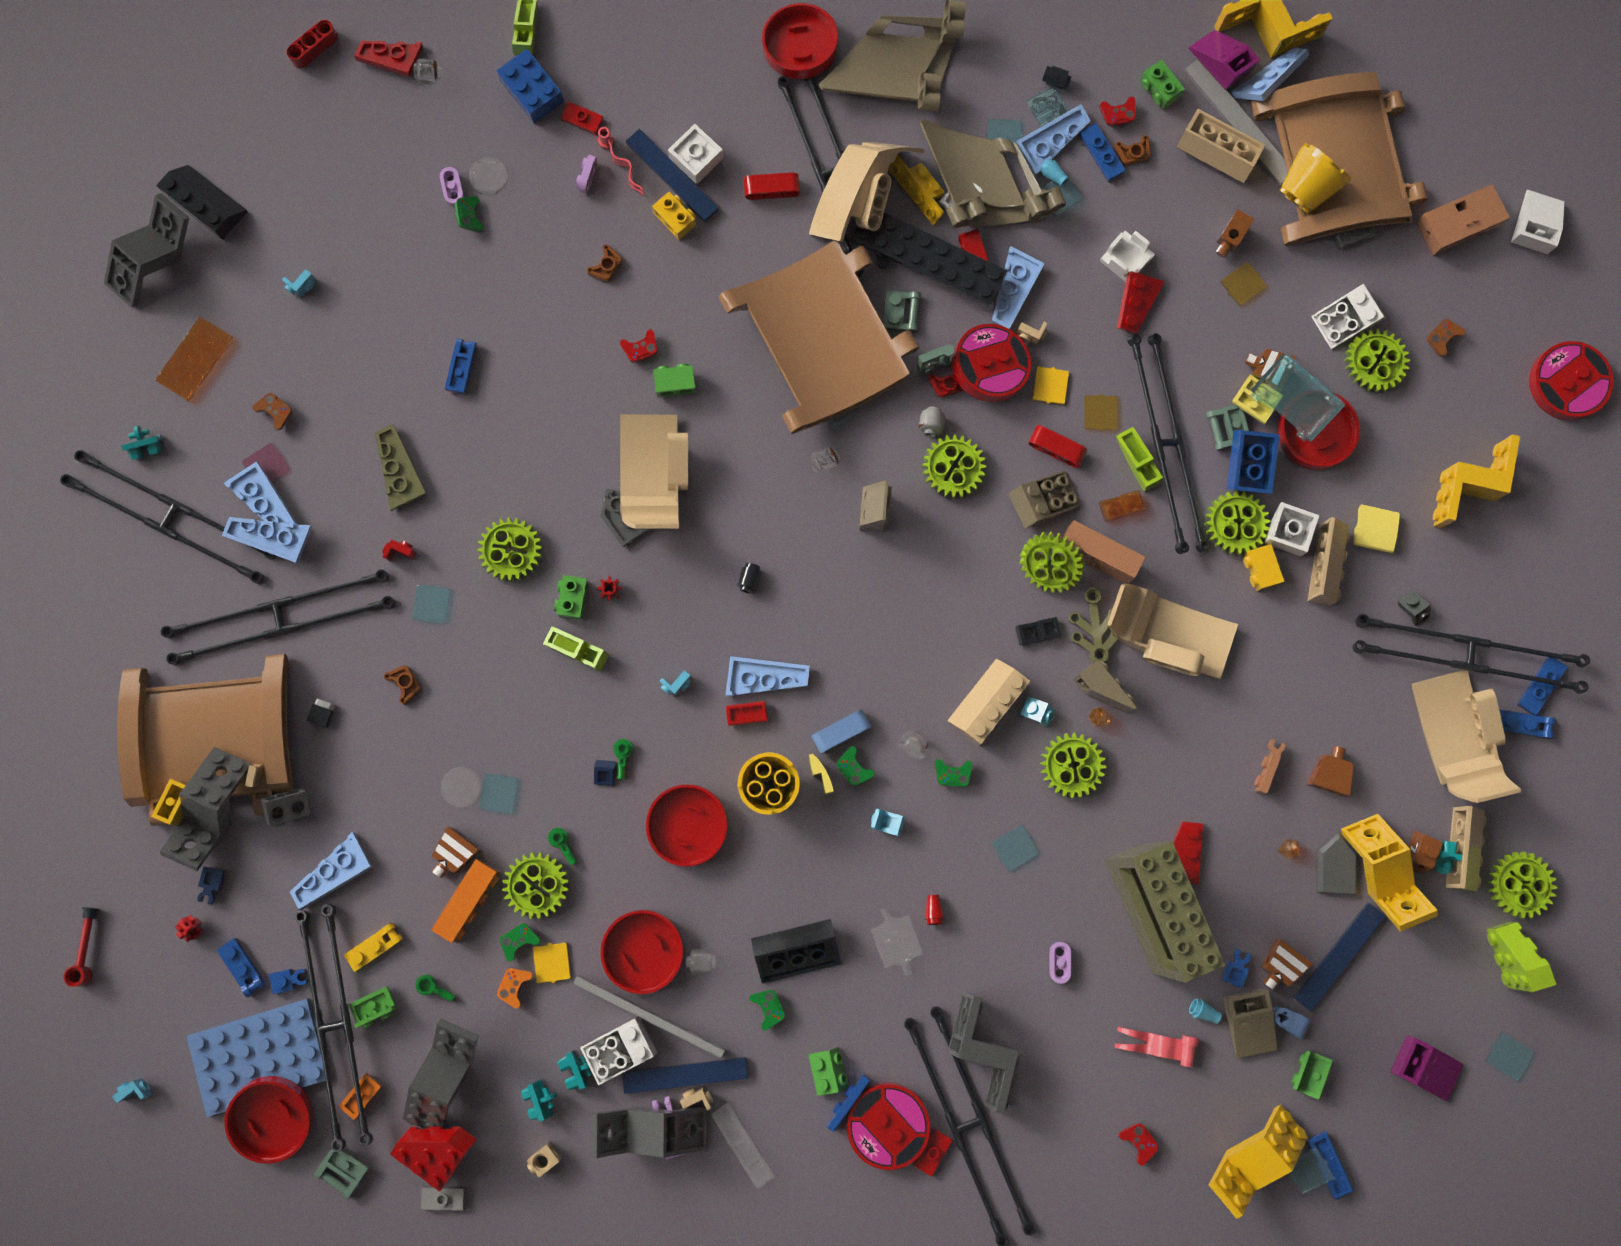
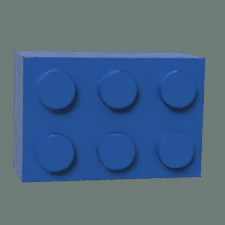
M528 49L496 70L501 83L533 124L564 102L560 89Z
M1245 430L1233 431L1227 490L1273 493L1280 434Z

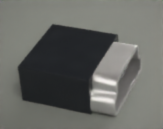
M316 698L306 721L328 728L336 705Z

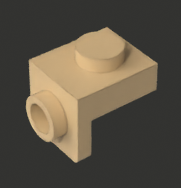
M1043 322L1039 331L1021 323L1016 334L1023 342H1031L1037 345L1039 340H1044L1048 332L1045 329L1047 322Z
M693 1088L682 1094L683 1098H681L680 1103L683 1109L700 1100H703L707 1111L712 1109L711 1103L714 1102L709 1091L705 1092L704 1088L697 1091Z

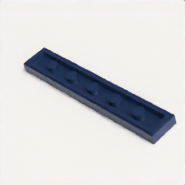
M640 128L626 140V144L704 223L719 210Z
M1367 903L1293 998L1311 1012L1385 918V915L1373 905Z
M745 1057L622 1073L624 1094L748 1079Z

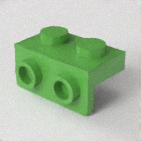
M388 986L348 1004L356 1021V1024H354L355 1028L361 1026L362 1029L374 1025L373 1020L381 1017V1020L393 1016L392 1011L398 1009Z
M839 1047L808 1054L818 1096L838 1093L848 1088V1077L844 1070L843 1056L840 1053Z
M1309 1050L1306 1051V1054L1302 1053L1299 1060L1301 1068L1299 1073L1296 1072L1292 1079L1293 1089L1320 1100L1334 1061Z

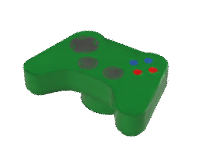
M477 196L459 198L455 202V218L460 228L475 232H481L484 229V225L476 219L475 206L480 202Z
M851 746L837 761V768L852 786H857L872 778L875 772L873 770H865L858 764L855 759L857 750L854 746Z
M937 759L935 761L938 784L941 786L957 787L968 785L972 762L968 760L961 767H947L941 759Z
M526 923L518 925L500 938V944L506 960L509 962L515 959L516 950L524 944L538 945L541 942V939Z
M774 990L750 995L749 1000L759 1004L765 1018L761 1024L762 1030H768L784 1018L783 1008Z

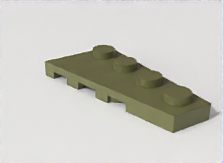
M391 424L375 432L386 485V494L388 495L389 510L392 512L427 495L395 426Z

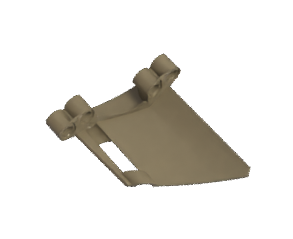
M946 0L943 18L882 15L853 50L819 83V87L824 91L918 101L919 110L938 112L941 82L957 38H963L966 2ZM890 23L922 26L925 33L923 37L916 38L883 34V31Z
M923 119L920 123L954 203L950 208H946L954 228L1002 226L1028 221L1039 222L1067 204L1059 186L1047 191L1041 189L1017 143L1003 138L990 140L943 127L927 119ZM1003 152L1016 155L1029 185L1027 191L1023 192L1017 188ZM974 184L981 187L983 193H980L974 186Z

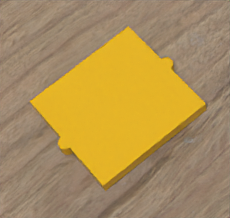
M1037 366L1032 400L1046 402V404L1064 405L1069 371L1058 370L1055 367L1045 368Z
M567 942L559 944L548 943L545 946L533 947L537 983L550 981L555 983L557 980L571 979Z

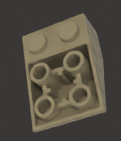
M1065 471L1022 484L1009 493L1024 529L1046 522L1081 506Z
M889 480L863 487L859 530L883 532L884 526L888 525L890 517L889 503L892 494V487L888 486Z
M1095 661L1073 678L1081 690L1094 699L1126 713L1137 708L1134 704L1136 703L1134 698L1122 690L1123 685L1116 677L1113 678L1110 675V669L1103 661Z
M1260 988L1222 996L1236 1058L1277 1050L1274 1014L1267 989Z

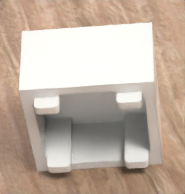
M696 124L668 149L669 159L696 185L723 160L722 148Z

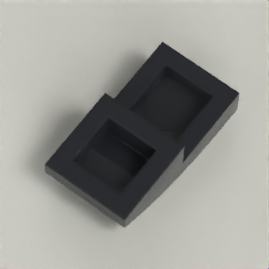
M1057 617L1015 627L1020 646L1062 636Z

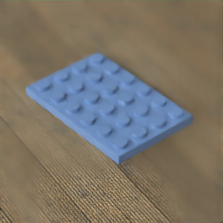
M309 998L186 1036L206 1117L226 1112L230 1101L236 1093L248 1082L260 1077L278 1076L286 1078L301 1088L325 1081L321 1049L318 1046L315 1021Z

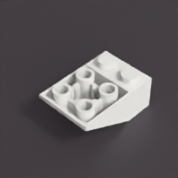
M1527 190L1511 243L1545 254L1553 251L1559 244L1563 230L1564 201Z
M1362 284L1311 316L1331 349L1386 319L1365 284Z
M636 1017L580 1047L598 1086L654 1057L658 1053L640 1017Z

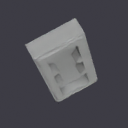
M422 1187L421 1210H464L465 1187H444L440 1192L434 1187Z

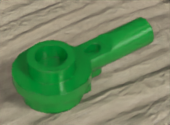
M620 739L614 744L613 752L618 757L617 779L625 780L626 759L632 755L633 745L629 740Z
M562 828L552 829L548 835L549 843L551 846L561 849L570 866L575 864L577 860L567 845L568 833Z
M422 975L416 980L415 987L421 995L433 993L449 1002L453 1001L455 995L436 986V981L431 975Z

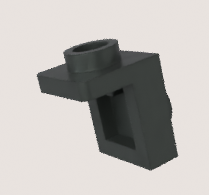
M1414 590L1398 601V606L1412 617V623L1415 626L1429 619L1431 605Z

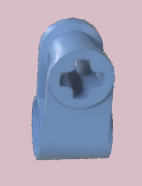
M1278 1006L1273 1007L1274 1024L1286 1030L1287 1033L1303 1040L1311 1020L1289 1009ZM1279 1013L1283 1016L1282 1020L1278 1017Z

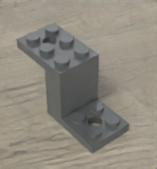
M162 193L155 195L149 225L112 240L104 284L131 308L138 305L144 276L180 261L190 217Z
M215 747L211 750L179 794L183 820L160 850V855L198 872L232 823L229 798L248 773L251 763ZM219 770H225L227 771V774L224 776H217L216 772ZM187 842H195V847L190 849L185 847Z
M962 991L948 1053L959 1059L993 1067L984 1105L997 1113L1004 1114L1005 1109L1009 1105L1008 1094L1014 1084L1013 1073L1019 1063V1051L1007 1045L972 1037L977 1031L976 1019L982 1010V998Z
M440 1018L436 1026L433 1046L408 1089L403 1119L407 1123L427 1129V1127L445 1128L449 1107L472 1067L479 1037L478 1034Z
M704 1106L674 1111L631 1107L591 1114V1158L624 1153L665 1158L707 1150V1109ZM610 1129L611 1135L608 1137V1131Z

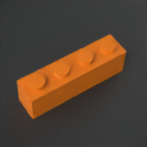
M476 859L431 931L450 943H455L457 940L460 941L466 933V930H464L468 923L471 924L477 916L476 909L487 900L488 895L486 893L490 887L494 888L499 881L497 876L500 872L480 859Z

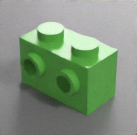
M1162 59L1145 70L1140 79L1142 87L1146 91L1148 90L1152 95L1153 101L1160 105L1162 109L1179 99L1185 89Z
M683 363L677 365V367L660 366L658 369H653L657 398L696 393L693 365Z
M563 575L562 580H559L557 591L560 592L559 600L556 599L554 611L557 612L558 617L583 620L589 585L587 578Z

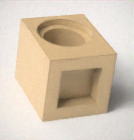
M548 1142L528 1158L527 1162L529 1164L527 1167L533 1175L537 1174L538 1177H541L556 1165L562 1157L551 1142ZM538 1156H545L548 1164L546 1166L540 1165L538 1163Z

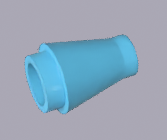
M1046 160L1040 168L1042 176L1056 182L1060 186H1063L1069 179L1055 160Z
M1194 999L1189 1008V1013L1192 1014L1193 1018L1218 1024L1222 1017L1221 1012L1214 1009L1203 999Z

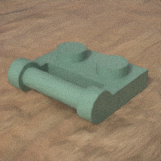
M886 291L883 323L887 330L918 332V325L916 323L921 293ZM905 300L911 301L909 324H903Z
M947 344L920 355L916 366L919 374L924 372L929 374L935 371L938 366L948 367L951 364L954 347Z
M1236 405L1206 413L1207 419H1210L1216 440V451L1232 447L1234 430L1249 431L1244 412ZM1218 416L1223 417L1229 438L1227 441L1223 439Z
M331 1149L315 1172L314 1177L318 1180L320 1178L341 1192L343 1197L348 1200L370 1166L345 1149L339 1152ZM327 1167L349 1181L350 1185H345L326 1172Z

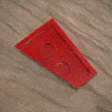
M361 41L354 57L356 61L410 77L423 49V43L405 44V42L398 41L397 44H387L385 41Z
M1133 271L1128 272L1116 329L1132 334L1137 333L1165 281Z
M1181 822L1173 844L1190 883L1199 885L1203 823Z

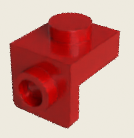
M391 539L389 543L385 544L382 550V557L387 561H391L394 553L398 552L414 559L417 552L412 549L413 545L403 540L399 543Z

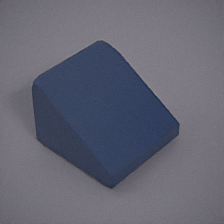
M596 760L594 765V785L614 786L615 761Z

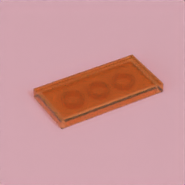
M199 316L155 381L190 402L234 338Z

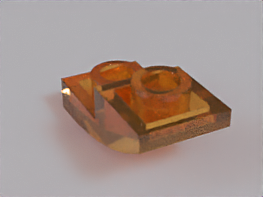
M1139 490L1098 503L1104 522L1145 509Z

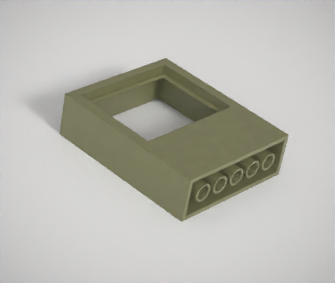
M1173 841L1140 844L1104 859L1153 974L1181 982H1188L1226 966Z

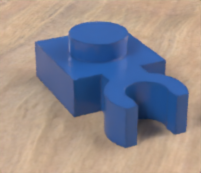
M1236 949L1234 951L1235 961L1234 963L1228 961L1221 980L1243 988L1249 969L1245 968L1244 965L1250 961L1251 954L1246 953L1245 958L1241 959L1239 957L1241 950Z
M292 969L269 974L272 993L277 994L294 990V983L298 985L307 984L309 980L302 981L300 979V974L307 972V969L297 970L294 975Z

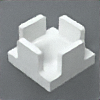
M1124 231L1109 246L1100 262L1126 282L1128 272L1140 273L1155 254L1148 249L1150 242L1137 231L1133 235Z

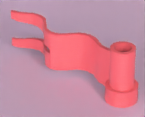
M601 127L598 130L599 146L605 150L610 149L613 162L616 165L630 169L628 178L631 188L644 196L643 188L632 181L633 170L631 162L628 159L618 158L614 155L612 147L614 144L613 137L607 127Z
M1118 1027L1117 1031L1146 1041L1147 1044L1115 1043L1114 1048L1181 1061L1180 1065L1193 1067L1195 1049L1198 1047L1199 1038L1183 1035L1182 1039Z

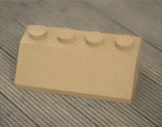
M1197 109L1176 147L1244 183L1255 166L1265 144Z
M1331 517L1319 525L1307 600L1330 606L1337 603L1341 597L1339 585L1344 578L1342 566L1347 558L1345 547L1350 539L1349 525L1337 518Z
M996 659L947 721L979 746L1030 683V680L1016 669Z
M1473 806L1453 807L1450 842L1458 843L1457 854L1462 855V861H1452L1453 870L1447 874L1446 888L1478 892V888L1481 885L1479 871L1483 864L1481 848L1485 842L1483 827H1485L1487 821L1485 810Z

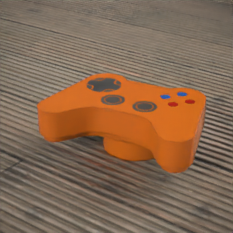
M515 968L507 969L497 991L498 998L513 1008H519L521 1006V1001L518 998L519 989L524 981L533 978V973Z

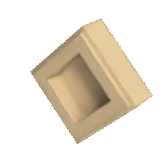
M255 763L249 766L245 786L254 787L259 784L262 765Z

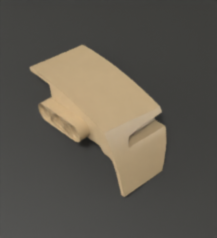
M878 142L848 145L823 191L809 234L843 242L851 216L856 217V225L859 228L871 231L878 230L891 188V177L887 174L889 165L895 162L896 155L901 151L924 154L925 150Z
M620 414V514H622V521L627 526L635 529H679L678 491H688V433H677V415Z
M1132 584L1121 585L1107 624L1111 632L1126 646L1143 652L1142 659L1144 661L1191 676H1199V673L1217 679L1222 677L1238 628L1236 623L1158 597L1157 594L1148 589Z
M1467 670L1411 684L1421 725L1437 776L1442 785L1447 784L1450 793L1459 798L1480 803L1521 792V788L1505 775L1503 765L1499 760L1497 746L1505 745L1506 740L1497 698L1492 689L1473 693Z

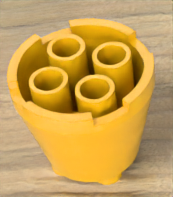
M1305 142L1300 148L1281 186L1280 192L1289 201L1295 202L1301 210L1308 214L1345 187L1351 180V177L1343 169L1340 170L1339 166L1331 158L1313 145L1308 146L1309 144Z
M765 752L752 757L743 765L738 776V791L741 799L751 810L760 814L773 815L785 811L793 804L799 792L800 780L795 766L786 757L777 753ZM772 780L775 789L766 791L764 783Z

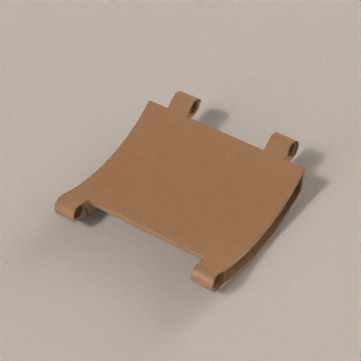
M1377 72L1352 73L1316 79L1273 91L1264 101L1251 100L1255 121H1263L1275 117L1287 172H1289L1300 148L1306 142L1309 144L1308 146L1313 145L1331 158L1339 166L1340 170L1343 169L1351 177V180L1345 187L1308 214L1295 203L1299 221L1283 227L1280 226L1284 246H1293L1323 236L1358 228L1413 222L1410 205L1422 204L1428 200L1424 182L1404 184L1387 116L1400 115L1405 112L1406 107L1401 91L1382 94Z
M834 240L806 258L776 273L748 284L728 289L718 297L727 314L739 310L749 311L797 400L799 407L793 408L782 415L791 434L809 429L857 408L901 384L911 374L903 357L913 354L920 347L910 330L892 339L857 276L859 271L873 264L864 246L858 247L846 255L839 241Z
M287 654L267 655L262 677L148 688L149 675L146 668L123 670L118 701L117 742L123 799L130 807L149 805V822L151 826L169 825L151 817L169 780L174 779L187 784L214 747L249 762L251 765L256 763L263 766L258 785L254 787L245 786L246 774L231 795V797L251 795L254 816L264 815L260 801L261 798L275 795L277 792L293 790L294 784L287 733V682L289 671ZM219 770L216 772L217 776H224L227 774V771L225 770ZM277 807L272 810L271 814L276 813Z

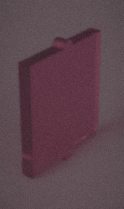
M269 443L241 461L245 468L255 462H259L270 481L288 470L281 459L282 455L277 453L272 443Z

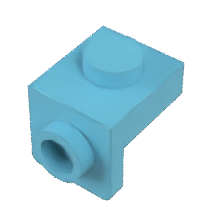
M306 269L294 283H291L285 277L282 279L286 284L284 288L292 295L296 293L301 298L314 287L317 281Z
M684 670L672 685L662 678L660 680L662 684L661 689L668 695L671 693L677 695L681 689L685 691L689 687L691 676Z
M1027 696L1020 715L1048 727L1054 718L1055 709L1048 703Z
M877 808L871 818V828L900 837L906 817Z
M139 1078L130 1083L128 1081L117 1088L118 1092L112 1097L116 1103L128 1099L135 1092L141 1100L149 1098L152 1094L149 1091L150 1086L148 1083Z

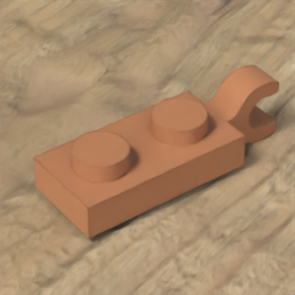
M1271 739L1268 742L1270 754L1264 757L1261 767H1263L1262 773L1256 777L1254 786H1256L1254 792L1259 794L1268 793L1281 759L1280 755L1285 749V743H1281L1279 748L1276 749L1274 747L1275 739Z

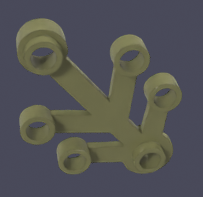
M1089 588L1084 594V599L1089 603L1091 625L1082 619L1078 612H1072L1068 616V621L1071 624H1077L1093 637L1094 645L1084 639L1083 634L1079 631L1074 632L1070 639L1072 643L1081 645L1089 652V658L1092 663L1097 660L1106 663L1110 656L1108 650L1119 639L1110 631V637L1102 645L1101 636L1108 629L1107 624L1112 609L1108 611L1106 619L1100 625L1097 602L1101 599V592L1097 588ZM1090 593L1095 595V600L1089 599ZM1076 615L1078 617V621H1073L1071 619V616ZM1075 634L1080 636V641L1074 640ZM1096 652L1102 653L1101 659L1096 657Z

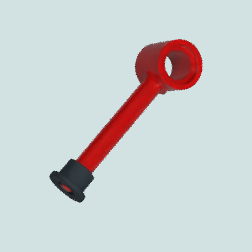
M82 907L84 909L82 916L84 923L76 965L66 969L63 975L65 984L70 987L86 986L92 980L91 969L84 965L92 922L96 918V913L99 911L98 908ZM78 971L81 974V978L79 981H77L75 978V975Z

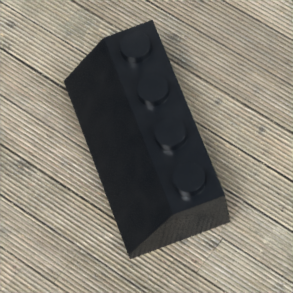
M189 165L168 171L156 185L165 196L222 240L248 212Z
M831 919L751 938L754 957L762 984L841 964Z

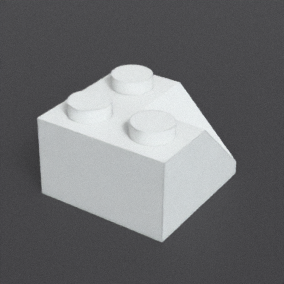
M1281 502L1269 524L1270 530L1267 531V538L1264 539L1263 544H1272V547L1298 556L1306 554L1319 515Z

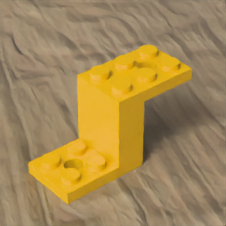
M1240 0L1234 4L1233 2L1228 3L1222 8L1214 28L1216 31L1221 32L1251 19L1270 58L1287 52L1291 48L1299 47L1322 37L1333 18L1330 12L1323 15L1320 13L1307 22L1300 21L1294 25L1282 0Z
M1512 434L1495 445L1493 449L1494 462L1490 468L1457 462L1441 473V489L1436 496L1438 505L1433 513L1434 527L1443 528L1456 521L1461 494L1496 501L1511 492L1520 436Z
M1379 814L1341 829L1345 839L1363 858L1368 894L1400 932L1438 916L1437 909L1415 886L1410 848ZM1404 907H1409V908H1412V909L1405 910V909H1403V908H1404Z
M1280 1104L1274 1108L1262 1131L1226 1151L1209 1183V1187L1236 1219L1244 1215L1255 1191L1293 1171L1308 1139L1305 1130L1295 1122L1291 1114Z

